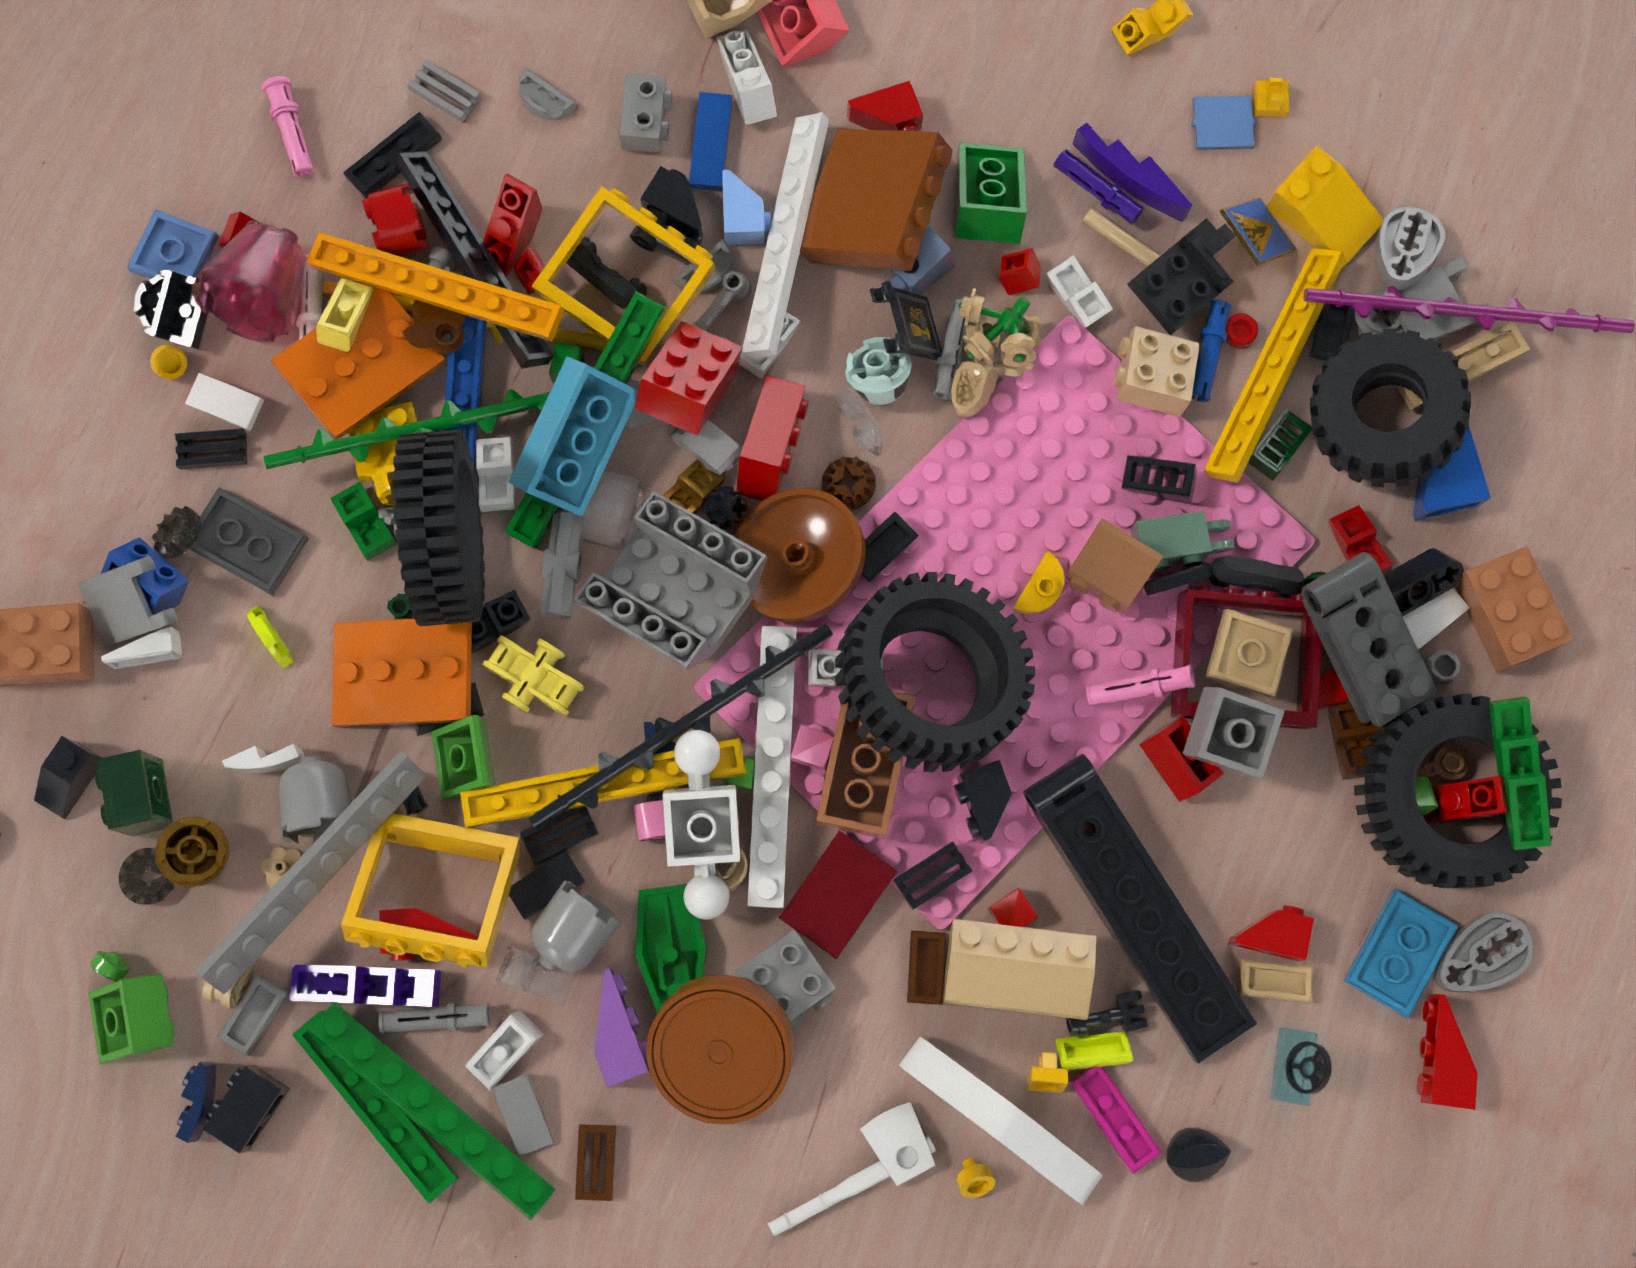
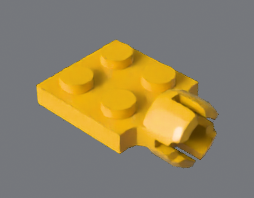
M411 401L383 408L349 432V436L376 431L381 418L384 417L389 418L396 426L417 422L415 406ZM397 440L370 446L365 462L359 463L354 458L360 482L373 481L378 499L386 505H395L393 500L395 485L392 478L393 471H395L393 458L396 456L395 445H397Z

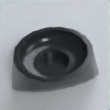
M1187 1127L1178 1131L1170 1139L1167 1147V1164L1178 1178L1187 1182H1201L1215 1175L1225 1165L1231 1150L1217 1136L1200 1128Z

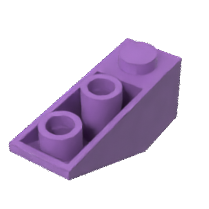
M611 968L604 970L595 1044V1056L607 1088L649 1071L646 1057L647 1041L640 1042L636 1029L641 1027L639 1018L634 1007L627 1008L623 995L628 993L622 974L618 973L615 975Z

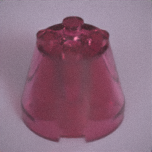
M248 221L246 226L198 273L192 285V295L198 307L204 314L211 312L221 321L228 324L227 331L245 339L258 342H274L276 337L288 335L296 320L305 264L304 252L297 243L298 236L289 229L282 228L279 230L261 224L258 221Z

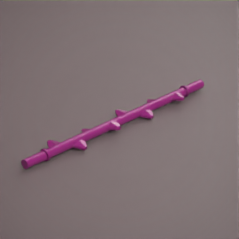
M1389 286L1384 296L1344 292L1343 289L1332 291L1306 288L1303 296L1304 302L1334 304L1337 307H1342V305L1352 306L1361 318H1367L1372 308L1416 312L1424 319H1430L1433 314L1475 318L1484 330H1490L1495 320L1539 324L1547 331H1553L1555 326L1590 329L1594 332L1632 333L1635 327L1634 320L1607 318L1599 314L1596 316L1581 315L1572 308H1568L1566 313L1526 310L1517 298H1511L1506 307L1459 303L1451 296H1448L1445 301L1404 298L1395 286Z

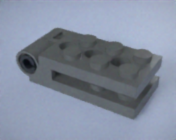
M1362 552L1302 588L1304 598L1302 602L1359 721L1364 723L1371 721L1374 726L1381 727L1438 692L1388 584L1372 556Z

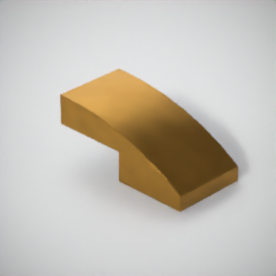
M696 459L678 476L676 483L662 496L695 514L710 497V492H715L724 482L725 477L722 474L707 470Z

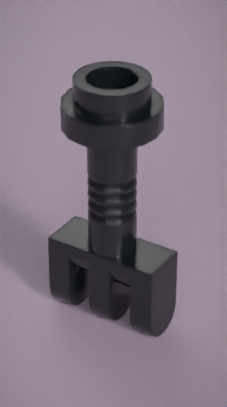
M1141 990L1115 995L1117 1007L1097 1013H1090L1087 1020L1066 1018L1069 1034L1071 1037H1087V1029L1119 1021L1121 1022L1122 1030L1125 1032L1148 1027L1147 1018L1132 1020V1016L1145 1013L1144 1004L1129 1005V1002L1142 999Z

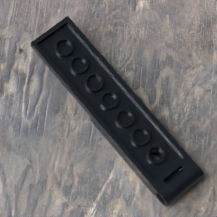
M1080 754L1025 789L1023 795L1035 812L1034 815L1113 939L1119 942L1194 1062L1200 1063L1257 1025L1098 776L1090 760L1084 754ZM1085 823L1090 824L1092 827L1090 836H1086L1083 833Z

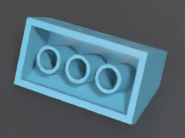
M567 356L510 477L509 483L526 493L582 517L636 403L638 390Z

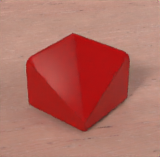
M1033 248L1001 257L999 279L1008 295L1039 288L1041 264Z
M1020 888L1015 889L987 908L996 923L1001 925L1025 927L1038 918V915Z

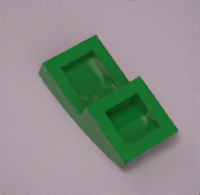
M360 481L330 498L367 561L397 544L384 520L378 517L379 511Z

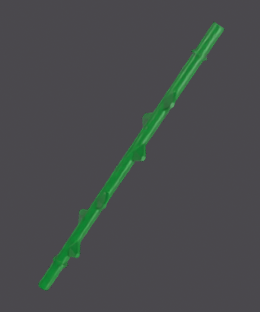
M514 389L507 390L502 403L467 411H461L449 400L445 401L440 417L396 426L389 418L384 417L381 418L376 431L334 440L324 429H319L316 432L312 445L301 447L300 445L297 446V449L265 455L263 458L266 469H271L298 462L304 464L307 460L348 451L361 463L366 461L370 446L396 441L400 434L440 431L476 423L486 434L493 432L498 417L534 409L542 411L550 392L523 398Z

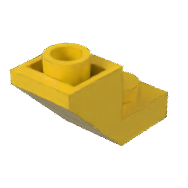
M1157 0L1148 9H1132L1111 29L1126 55H1132L1169 37L1194 14L1185 0Z

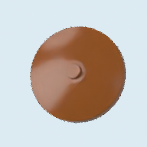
M789 489L766 498L748 513L734 536L767 555V561L755 595L749 605L761 615L779 622H807L833 611L846 600L856 587L865 563V539L859 522L848 507L838 498L817 489Z

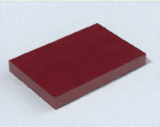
M839 830L781 913L779 919L829 955L838 959L898 871Z

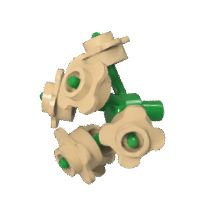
M973 287L971 297L964 296L963 301L958 305L960 308L959 316L965 317L964 327H966V335L962 338L967 344L964 350L968 354V358L973 359L976 363L981 360L991 364L992 359L990 356L999 345L1000 333L1005 331L1010 336L1001 344L1000 361H994L993 366L1003 369V374L1011 377L1022 376L1023 370H1033L1034 364L1029 362H1033L1037 358L1033 348H1037L1041 344L1042 339L1039 336V327L1042 325V321L1035 315L1030 318L1023 316L1030 307L1031 302L1020 296L1012 308L1006 307L1003 312L983 307L985 297L975 295L977 288ZM981 314L998 318L997 323L994 324L990 320L980 319ZM969 322H972V323H976V325H975V326H972V325H969V326H968V323H969Z

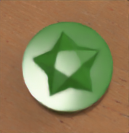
M98 951L90 963L97 973L116 982L123 980L130 970L128 965L124 963L122 956L116 952Z

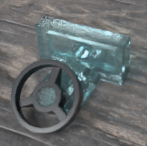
M1279 1027L1271 1100L1309 1106L1311 1094L1320 1092L1327 1085L1331 1076L1332 1064L1327 1050L1317 1043V1033Z

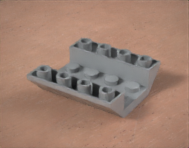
M653 491L634 516L639 528L637 533L606 575L601 577L593 572L573 601L686 670H689L714 655L749 606L765 567L767 555Z

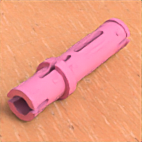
M1190 665L1160 671L1157 668L1152 669L1150 674L1086 685V695L1091 707L1153 694L1156 697H1161L1165 695V692L1189 687L1194 688L1195 678Z

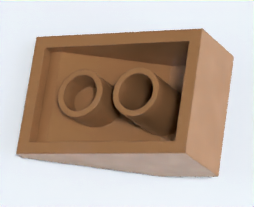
M1101 518L1065 578L1070 580L1069 584L1075 590L1083 594L1089 592L1099 598L1100 605L1114 613L1119 611L1124 614L1163 556Z

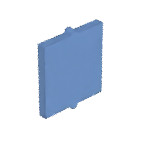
M1251 96L1193 98L1194 120L1191 126L1195 128L1196 150L1254 148L1253 126L1256 119L1252 118Z

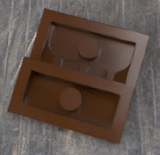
M1351 703L1329 706L1330 727L1342 779L1357 778L1358 776H1355L1357 766L1368 763V760L1360 757L1363 748L1374 746V743L1368 739L1373 732L1384 730L1385 728L1374 726L1371 721L1367 723L1359 721Z

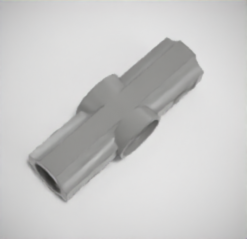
M570 512L553 513L549 549L545 550L542 576L545 579L540 607L542 616L552 619H571L575 583L579 582L582 565V554L579 551L584 525L583 516L581 517Z

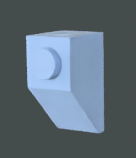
M722 170L724 236L726 244H765V232H769L771 227L770 212H764L763 199L730 170Z

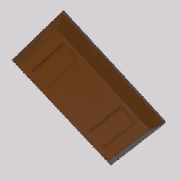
M911 930L907 1003L943 1005L946 933Z

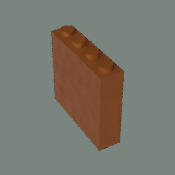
M837 129L810 204L800 252L811 263L911 271L915 258L919 254L925 229L930 223L931 212L935 200L941 191V183L947 166L951 162L953 149L939 132Z

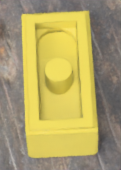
M341 278L316 325L317 342L346 352L350 351L374 288Z

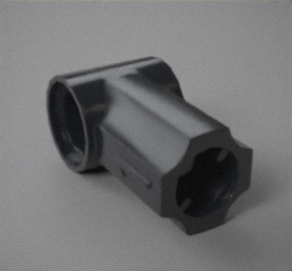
M653 207L645 208L657 217L656 223L664 229L671 226L685 236L684 242L692 248H695L696 245L700 246V237L673 224L663 212ZM635 225L629 236L635 244L647 251L655 252L658 250L689 265V260Z

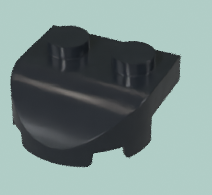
M158 271V275L150 281H143L139 286L134 300V312L141 319L144 326L142 329L149 335L199 349L216 284L174 271Z

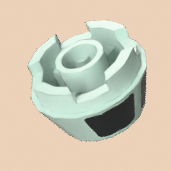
M874 337L864 340V346L856 350L853 355L849 352L846 360L845 374L847 382L866 402L873 405H884L899 399L906 390L912 367L909 354L886 353L883 340L886 338L891 339L889 337Z

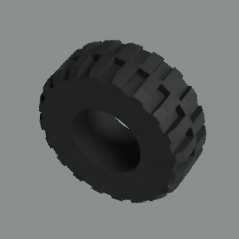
M1383 329V333L1372 335L1370 331L1359 335V340L1354 343L1347 341L1338 347V355L1336 357L1329 356L1322 364V374L1315 377L1312 385L1313 394L1310 398L1311 424L1313 435L1316 436L1317 446L1322 455L1329 457L1330 465L1338 472L1343 469L1348 471L1349 479L1359 483L1362 482V479L1371 481V486L1384 488V483H1396V487L1407 486L1411 479L1418 478L1419 481H1423L1431 477L1432 469L1436 467L1443 469L1451 461L1452 453L1459 451L1462 446L1470 419L1471 392L1468 390L1469 380L1465 370L1458 368L1457 357L1451 351L1444 353L1441 350L1442 343L1432 337L1425 340L1420 337V332L1407 330L1406 333H1396L1395 329ZM1395 385L1414 392L1423 402L1424 409L1421 417L1411 426L1399 431L1383 432L1368 427L1357 417V403L1366 393L1375 388Z

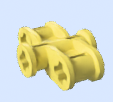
M500 635L498 638L499 645L490 659L483 661L482 666L513 684L510 691L504 693L501 698L528 714L530 711L529 704L535 697L549 708L567 717L569 714L568 707L577 693L583 692L585 687L569 675L554 668L558 659L562 660L565 654L550 643L539 638L536 643L538 647L532 655L513 641Z

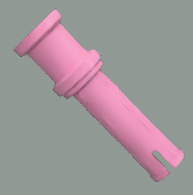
M286 76L271 77L261 85L262 91L268 95L271 105L269 110L270 116L278 123L293 175L297 178L307 177L312 174L311 172H314V167L297 117L300 109L292 98L290 91L292 87L291 80Z

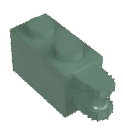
M1204 511L1136 521L1130 529L1133 538L1163 556L1153 572L1166 570L1169 568V564L1182 563L1183 567L1202 564L1203 559H1206L1209 554L1235 549L1234 541L1226 539L1210 542L1209 533L1224 532L1231 528L1228 519L1206 522Z

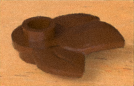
M414 300L412 314L415 324L403 331L407 341L417 348H434L444 354L458 351L464 343V332L461 327L467 315ZM446 334L454 336L450 342H443L441 339Z

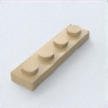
M1510 322L1452 351V353L1458 359V368L1465 370L1470 382L1526 354L1530 348L1516 324ZM1396 386L1410 411L1423 405L1421 399L1414 392L1407 388Z

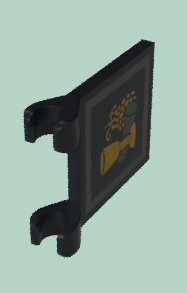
M890 281L881 283V288L869 289L874 303L890 302L898 333L895 334V338L883 340L886 353H906L937 361V358L941 357L942 348L928 297L894 288Z

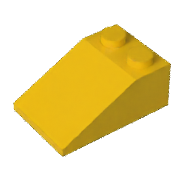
M1317 145L1278 187L1266 206L1271 213L1313 247L1342 251L1346 260L1341 269L1349 263L1381 227L1384 220L1345 168Z

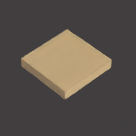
M1230 609L1223 610L1205 677L1268 697H1275L1293 629Z

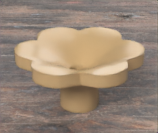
M276 847L271 851L270 858L265 859L261 864V870L266 875V884L272 888L302 856L300 851L297 849L286 850L282 847Z

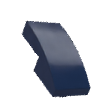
M199 1062L197 1066H192L182 1083L185 1089L181 1096L193 1102L192 1106L188 1105L181 1113L177 1121V1125L180 1128L175 1137L187 1143L199 1141L208 1121L206 1115L213 1105L216 1087V1065L211 1062Z

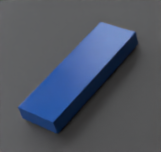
M699 93L689 178L691 188L722 191V170H725L732 95Z

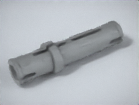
M956 299V301L953 300L943 350L941 357L937 358L936 362L938 371L932 396L940 400H952V384L956 371L962 363L961 358L965 345L962 337L966 335V327H964L965 317L959 316L960 308L958 305L963 299Z
M456 1002L448 1003L447 1007L380 1011L378 1020L379 1031L381 1034H386L390 1032L448 1028L449 1032H455L460 1027L490 1026L491 1011L489 1003L458 1006ZM468 1015L467 1017L440 1019V1017ZM430 1018L429 1020L403 1022V1020Z

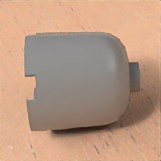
M320 756L301 758V763L287 769L279 781L280 836L286 842L299 843L298 837L311 836L314 837L315 842L351 804L345 772L334 763L322 761Z
M565 880L531 930L533 946L541 954L537 960L552 972H555L558 967L567 972H577L584 969L622 923L620 919L613 918L615 913L588 893L585 898L575 891L577 885L568 880Z

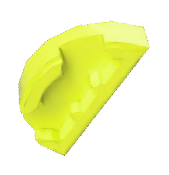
M255 606L247 611L246 615L252 627L275 660L284 669L294 663L293 656L262 608Z

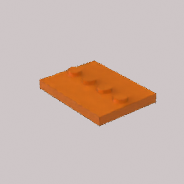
M374 287L373 294L350 351L346 352L318 343L315 328L271 359L272 365L334 440L344 437L446 363L443 355L434 348L420 349L407 341L403 331L409 326L414 325V320L389 291Z
M414 619L334 623L332 726L338 728L456 722L471 716L472 622L432 626L417 625Z

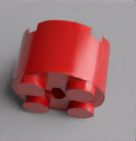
M409 183L370 193L368 198L362 200L368 220L371 219L373 225H376L377 231L372 232L377 250L400 257L429 249V245L425 241L428 238L417 202L412 203L410 194H413Z

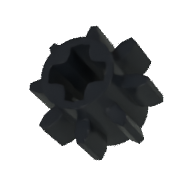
M719 486V492H710V497L705 505L706 514L711 519L710 523L719 524L720 529H734L735 523H741L748 512V504L742 496L743 492L734 491L733 486Z

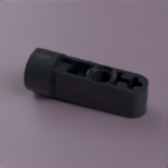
M1431 548L1383 576L1402 616H1405L1457 586L1463 577L1464 568L1457 560L1436 548Z

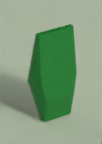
M687 884L639 890L635 956L657 1013L663 1003L676 989L691 980L703 977L707 946L699 918L693 916L687 910L684 903V890Z

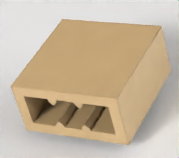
M1135 326L1128 338L1123 337L1119 345L1118 357H1121L1122 361L1121 366L1117 367L1113 379V386H1117L1115 400L1180 417L1192 399L1199 343Z

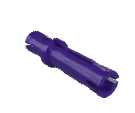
M1067 149L1063 150L1057 157L1053 167L1101 201V206L1106 210L1110 208L1131 225L1142 214L1144 207L1122 192L1121 186L1108 182L1092 168L1077 159Z

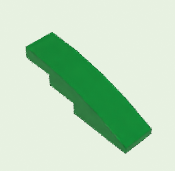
M1518 697L1489 701L1498 776H1503L1508 807V812L1505 813L1512 848L1514 850L1551 846L1545 775L1540 772L1538 739L1532 732L1530 699Z

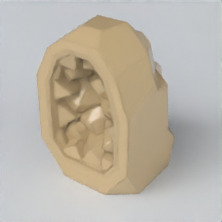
M969 361L960 364L951 388L952 403L958 416L969 417L975 415L983 406L988 404L990 395L994 393L999 374L992 366Z

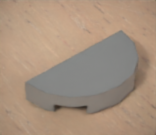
M526 67L524 68L519 77V93L523 105L532 115L543 120H559L570 116L578 109L577 103Z
M724 239L708 250L713 256L711 261L714 262L716 270L700 294L709 293L719 288L723 283L724 276L730 271V250ZM691 263L672 278V283L683 290L698 267Z

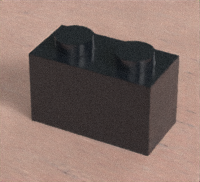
M255 1065L244 1066L243 1069L238 1068L233 1073L227 1083V1087L230 1088L222 1101L217 1100L211 1106L206 1115V1119L209 1121L203 1129L239 1154L250 1151L290 1089Z

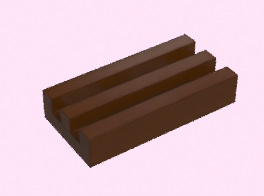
M579 1124L575 1200H613L616 1125ZM587 1132L594 1133L591 1192H584ZM602 1133H608L605 1192H599Z

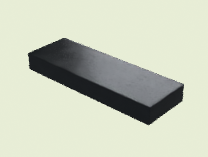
M418 112L344 171L343 174L366 199L368 194L379 191L401 173L395 163L400 153L429 151L442 140V137L429 121Z

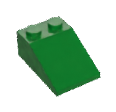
M959 142L954 206V238L1020 244L1027 215L1024 148Z

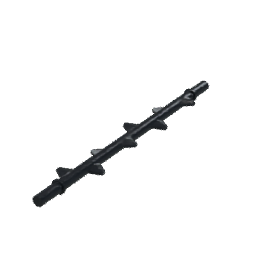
M824 624L800 641L792 642L793 645L784 651L771 645L766 647V663L732 685H728L715 678L710 682L711 699L674 723L661 717L655 720V735L620 758L604 751L598 754L599 772L562 796L560 794L557 795L558 798L528 817V820L536 830L565 810L568 812L569 808L577 802L595 809L598 807V789L634 765L648 771L654 768L653 753L689 729L711 733L710 715L746 692L760 698L765 695L764 680L799 657H805V653L833 636L831 629L827 624Z

